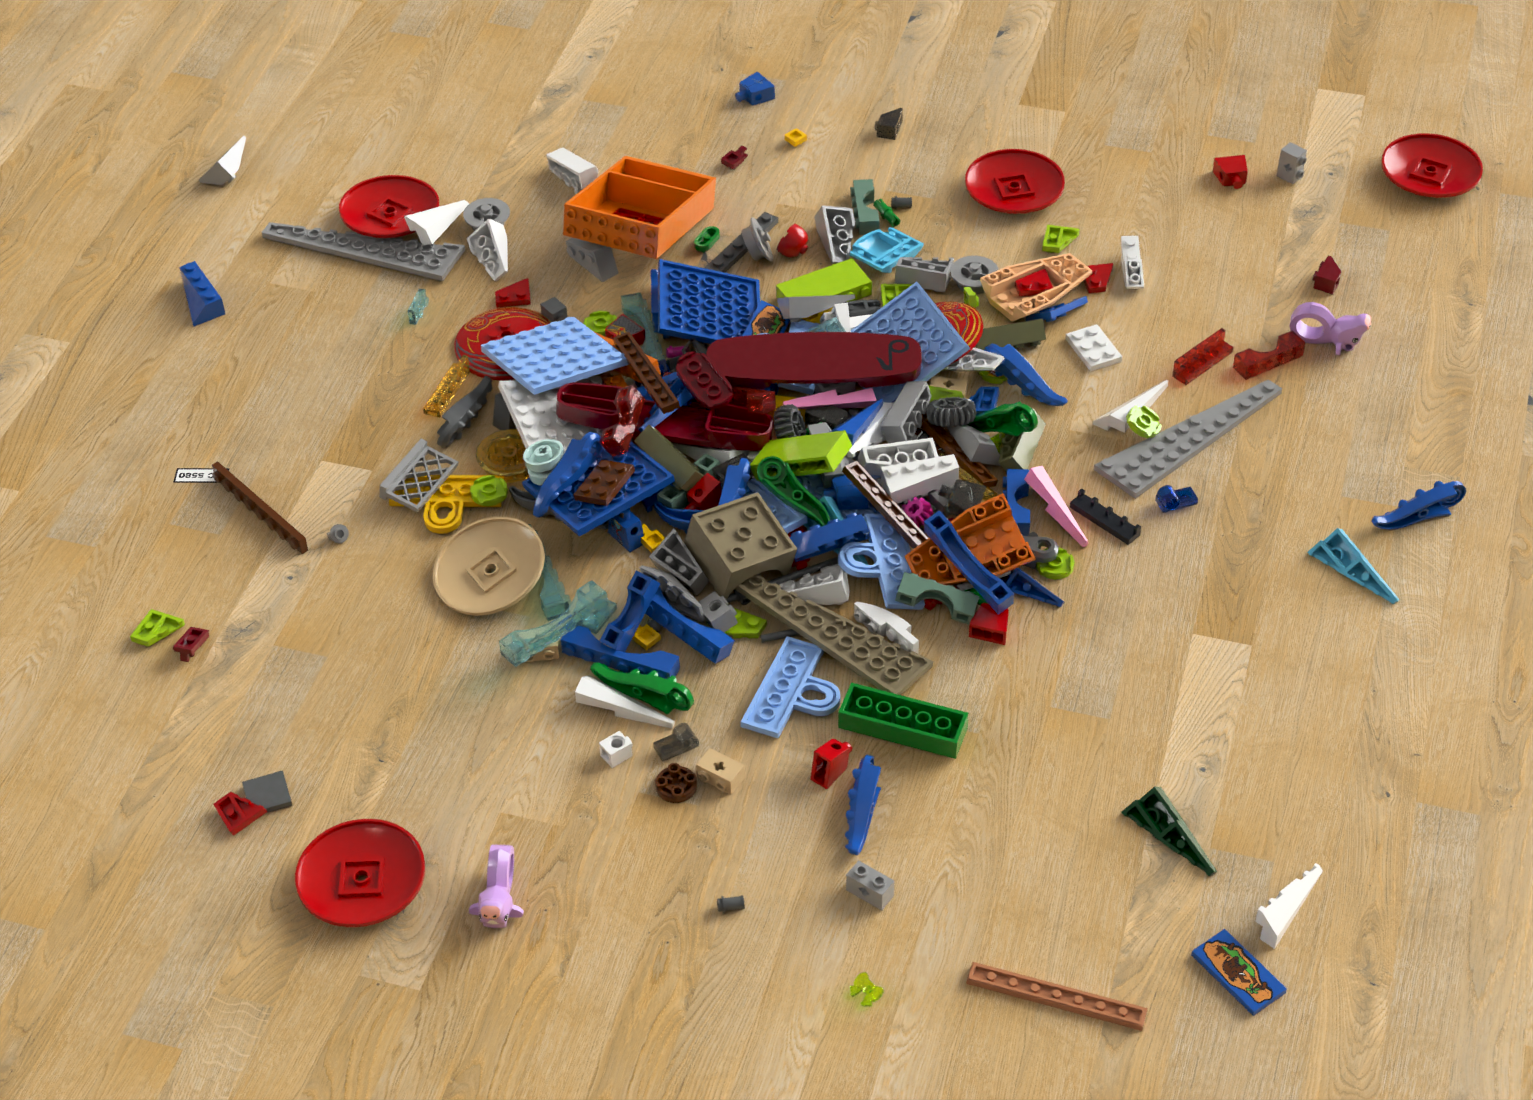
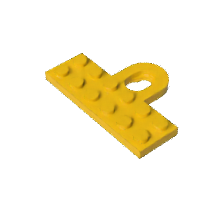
M430 475L431 480L440 479V475ZM450 475L423 506L425 507L423 517L426 528L438 534L449 533L460 526L464 507H502V502L494 506H481L471 498L470 488L474 481L488 475ZM493 475L495 478L500 477L505 481L504 475ZM427 476L417 477L418 482L428 481ZM407 478L404 482L405 484L415 483L414 478ZM430 486L420 487L421 492L429 491ZM417 487L407 489V493H418ZM403 489L394 492L396 495L405 494ZM389 498V506H404ZM420 498L409 499L410 502L416 505L420 502ZM441 507L452 509L445 519L437 517L436 511Z

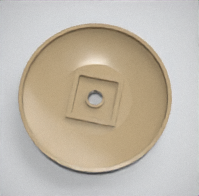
M490 517L473 522L455 533L440 550L433 568L435 590L440 599L449 608L462 614L480 616L505 610L523 599L539 580L545 562L542 541L531 526L515 518ZM491 568H496L494 572L487 573Z

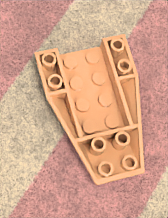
M1067 253L1007 266L981 277L980 282L989 304L1009 320L1015 321L1053 305L1088 278L1093 270L1072 254ZM1046 269L1053 286L1052 289L1034 296L1018 295L1015 288L1016 280Z

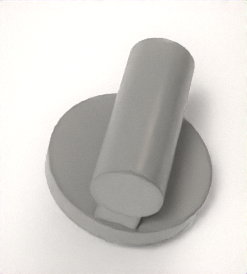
M336 524L330 529L327 536L329 540L343 543L347 540L349 531L346 526Z

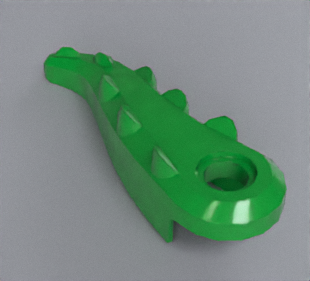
M1019 401L1014 404H1003L976 415L975 419L967 425L983 433L1001 432L1019 436L1024 432L1033 431L1038 425L1035 411Z
M769 456L761 460L758 464L757 476L760 482L772 494L783 501L785 505H789L813 519L820 527L828 525L827 522L830 521L827 510L799 482L787 462L785 463L775 456ZM773 467L778 473L775 476H769L767 470Z
M598 662L593 663L590 667L592 673L603 683L627 696L639 699L667 715L673 709L688 711L694 705L691 691L683 684L677 683L674 675L665 679L659 677L657 671L653 670L648 674H640L638 669H633L630 673H624L623 671L610 669L607 665Z

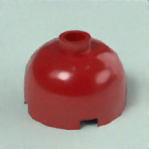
M794 223L786 231L788 234L781 238L777 246V251L789 258L805 254L809 247L807 246L808 234L801 226Z

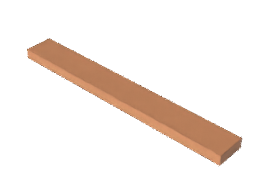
M972 962L967 977V984L1140 1031L1143 1029L1148 1010L1145 1007Z

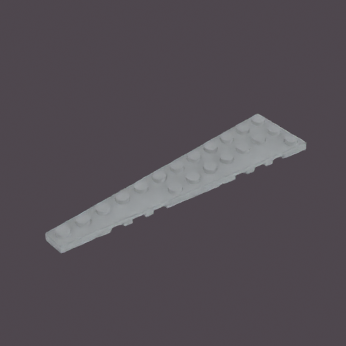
M271 222L261 232L262 237L440 281L446 278L465 251V246L459 244L444 243L443 245H437L433 243L422 245L417 239L403 241L399 237L374 238L356 232L346 231L343 234L337 233V230L330 229L329 232L321 231V228L309 230L304 226Z
M1266 380L1197 415H1193L1158 433L1153 438H1148L1094 465V470L1136 499L1282 393V388L1272 381Z

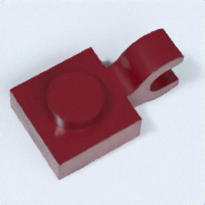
M740 146L735 152L729 151L721 158V164L734 170L747 158L748 154L744 153L747 148Z

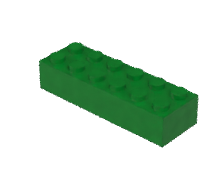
M851 682L838 712V728L956 759L968 729L969 713Z

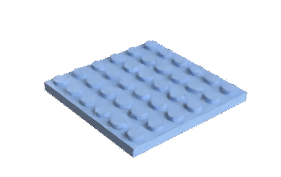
M918 282L912 284L851 330V332L892 334L915 339L921 347L922 363L920 375L914 381H928L970 350L967 343ZM906 383L870 388H873L877 401L884 399L883 402L894 403Z
M567 317L558 322L554 321L545 326H537L532 330L521 331L518 334L505 336L502 339L492 340L481 345V351L534 395L629 365L620 351L575 317Z

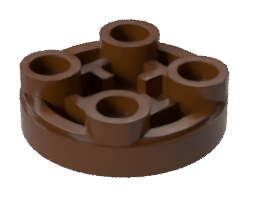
M671 763L668 768L662 770L656 777V792L661 799L670 803L687 801L697 790V776L690 769L682 767L678 763Z

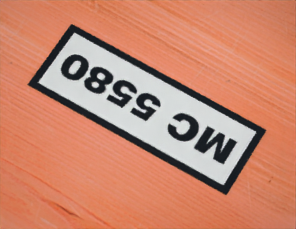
M177 468L173 483L217 482L212 476V473H214L212 468Z

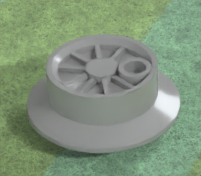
M483 198L473 201L466 206L463 212L465 222L472 227L473 231L478 229L488 219L504 226L510 216L509 206L495 198Z
M752 217L751 226L741 230L745 245L755 261L764 257L769 261H773L772 251L768 241H771L768 232L764 234L757 220Z
M966 256L953 263L951 276L963 292L964 287H971L973 292L981 294L984 293L980 278L999 269L992 260L986 257Z

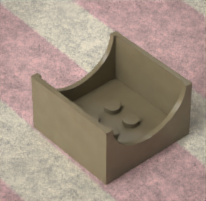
M758 492L693 514L684 542L720 597L723 595L725 599H728L730 593L739 584L758 573L768 570H779L781 576L789 574L797 552V547Z

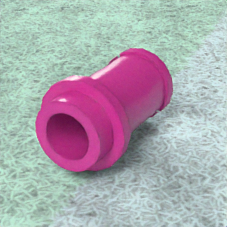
M688 345L669 346V348H666L667 358L671 359L689 352Z

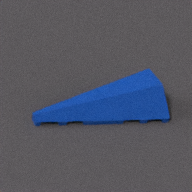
M675 378L668 383L670 390L679 401L680 407L693 398V395L679 378ZM655 403L649 412L651 416L644 419V424L638 430L642 432L648 425L655 427L677 409L663 414Z
M884 399L876 401L830 432L845 430L853 446L860 434L865 433L883 406Z
M1019 568L1011 570V575L1000 578L1013 593L1059 607L1065 603V601Z

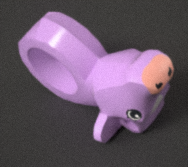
M1305 302L1298 305L1294 310L1289 327L1293 336L1301 342L1311 344L1334 343L1336 345V355H1340L1342 349L1352 351L1354 346L1358 344L1362 335L1371 326V317L1363 313L1358 316L1345 315L1335 319L1327 307L1315 302ZM1313 318L1321 322L1323 326L1311 327L1304 324L1301 319Z
M491 845L487 866V889L479 894V903L469 907V913L479 915V920L483 923L484 927L505 928L509 917H522L524 913L523 909L512 904V897L510 895L514 873V848L511 845Z

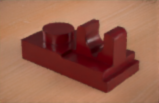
M190 627L173 646L174 652L180 653V661L189 662V656L193 657L196 650L209 638V630Z

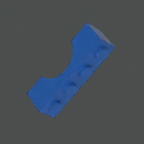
M1007 469L1006 476H1003L1002 488H1006V490H1003V493L1021 534L1028 536L1030 534V509L1020 506L1017 501L1029 496V484L1024 480L1029 470Z
M636 570L627 587L628 598L626 605L618 618L608 623L600 642L617 651L625 652L661 583Z

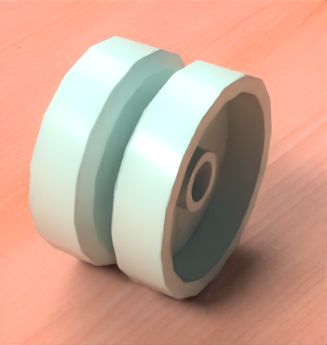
M554 439L537 441L525 450L523 459L528 468L530 480L534 484L542 485L564 455L563 445L559 441Z

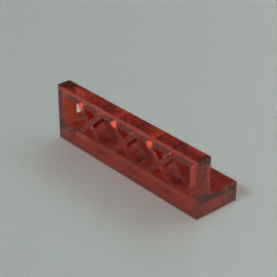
M1223 328L1219 329L1174 361L1172 377L1187 385L1233 353L1234 347L1224 341L1226 330Z

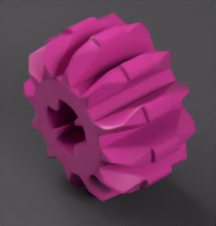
M914 497L913 501L907 499L908 504L902 505L903 511L919 528L922 525L924 526V521L933 515L931 504L922 497L919 500Z

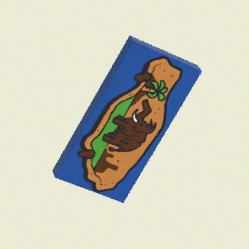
M761 300L743 336L760 333H784L790 319L783 318L780 308Z
M1223 929L1192 950L1191 956L1253 1016L1283 996L1287 991V988L1226 929Z

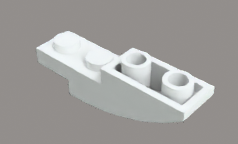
M1121 236V263L1126 289H1144L1138 236Z
M862 602L854 603L855 619L866 626L870 633L879 634L883 637L887 635L890 641L901 645L902 649L908 652L919 653V640L911 634V625L908 622L878 606Z

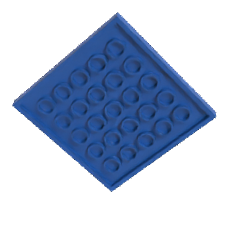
M659 259V334L708 344L719 339L743 336L760 303L759 280Z
M609 432L600 437L602 449L596 458L597 464L601 460L633 464L635 472L608 506L575 501L573 494L584 482L575 481L572 484V490L570 492L562 491L558 494V497L550 503L548 510L580 537L675 482L674 475L623 434ZM589 467L587 469V471L584 473L585 479L594 470V468ZM530 478L523 481V487L532 496L537 498L542 485L534 484Z

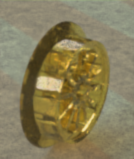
M517 429L497 431L480 442L476 449V460L487 475L505 476L506 483L518 482L529 477L528 468L523 459L526 448Z

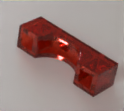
M1293 330L1278 336L1276 349L1272 351L1258 352L1249 348L1235 354L1233 368L1247 380L1302 357L1306 342Z
M633 385L617 391L613 403L618 412V424L605 428L599 441L612 457L622 455L628 451L643 409L645 398Z
M732 386L733 395L728 404L748 408V413L764 415L776 410L775 391Z

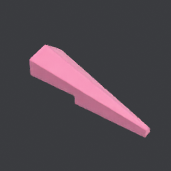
M873 388L837 395L835 389L784 401L783 405L793 404L798 409L867 408L877 400Z
M1043 466L1031 468L1024 480L1048 503L1045 510L1082 547H1086L1088 545L1086 537Z

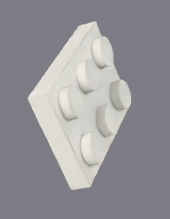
M1097 324L1066 334V341L1090 372L1122 362V355Z

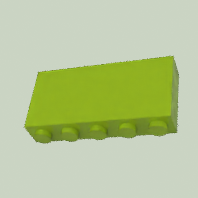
M852 258L776 285V298L855 295V298L849 301H856L872 295V281Z
M845 430L769 440L750 464V469L756 481H760L757 476L758 464L766 457L775 456L785 463L787 462L795 476L834 472L851 449L852 444ZM773 467L767 470L769 476H775L778 473Z

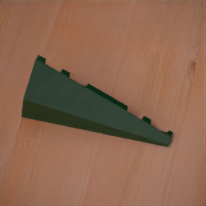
M1153 787L1142 798L1133 801L1121 812L1124 816L1136 822L1138 826L1150 832L1152 836L1174 852L1182 855L1191 864L1203 870L1206 875L1212 876L1217 872L1161 787Z

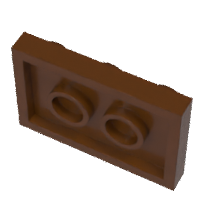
M601 460L573 494L575 501L608 506L635 472L634 465Z

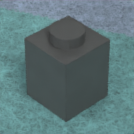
M556 297L540 304L541 314L551 322H558L568 317L567 307Z

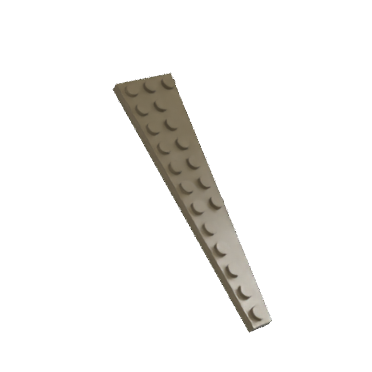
M758 574L748 578L735 588L742 595L882 691L901 695L933 667V661L913 651L908 652L895 642L891 644L885 641L883 636L879 634L873 635L867 632L865 627L855 624L853 621L808 599L805 601L797 597L796 593L792 591L789 593L781 589V586L776 583L770 584L764 581V577Z

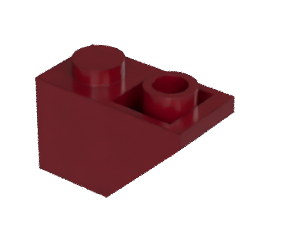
M1328 255L1326 260L1321 262L1319 271H1315L1312 281H1314V289L1333 295L1339 286L1342 271L1332 256Z

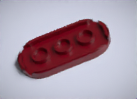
M688 352L678 359L676 374L701 406L707 409H720L731 401L733 393L730 382L706 354Z

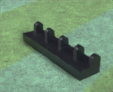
M1082 488L1078 491L1077 497L1070 502L1071 509L1127 545L1132 543L1141 534L1140 525H1132L1128 522V517L1126 516L1121 518L1113 512L1112 507L1106 508L1098 503V498H1090L1085 495V490Z

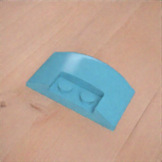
M889 227V232H882L878 229L859 238L853 244L850 256L883 273H891L892 268L896 266L900 257H915L923 248L924 243L893 227Z

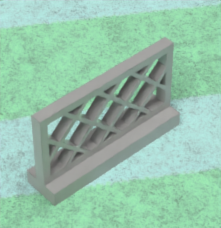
M420 439L380 484L379 497L384 500L390 498L418 513L457 468L459 462L427 446V441ZM429 453L435 456V459L425 460V456ZM440 463H448L451 466L448 468H441ZM437 464L438 469L428 470L427 465ZM424 466L425 471L415 472V468ZM440 474V479L431 480L430 475ZM427 476L428 481L418 482L417 477ZM414 478L415 483L405 484L404 480ZM430 486V490L421 492L420 487ZM417 487L418 493H407V489ZM402 489L405 493L404 495L394 494L396 490ZM420 498V502L416 505L410 502L409 499Z

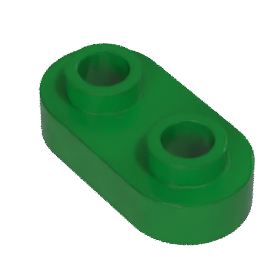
M714 226L704 228L694 240L695 249L700 252L708 251L720 238L719 229Z

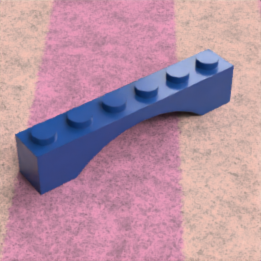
M940 510L924 521V532L998 615L1014 604V593L1000 578L992 574L976 559L964 544L953 525Z
M658 588L645 613L715 664L730 656L734 639L719 629L698 624L681 615L666 601L661 588Z
M570 623L560 639L562 653L584 659L585 661L605 664L624 673H630L633 669H638L640 674H648L654 670L657 671L659 677L667 679L672 675L676 677L680 670L678 655L664 651L642 654L617 651L601 643L591 633L589 628Z

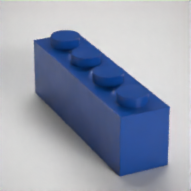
M194 261L179 267L193 326L225 315L222 298L197 263Z
M852 513L847 515L846 519L840 521L833 519L827 522L828 525L822 527L815 525L810 527L809 531L791 533L790 539L797 547L794 558L795 563L842 548L845 544L851 542H861L869 539L870 531L863 515Z

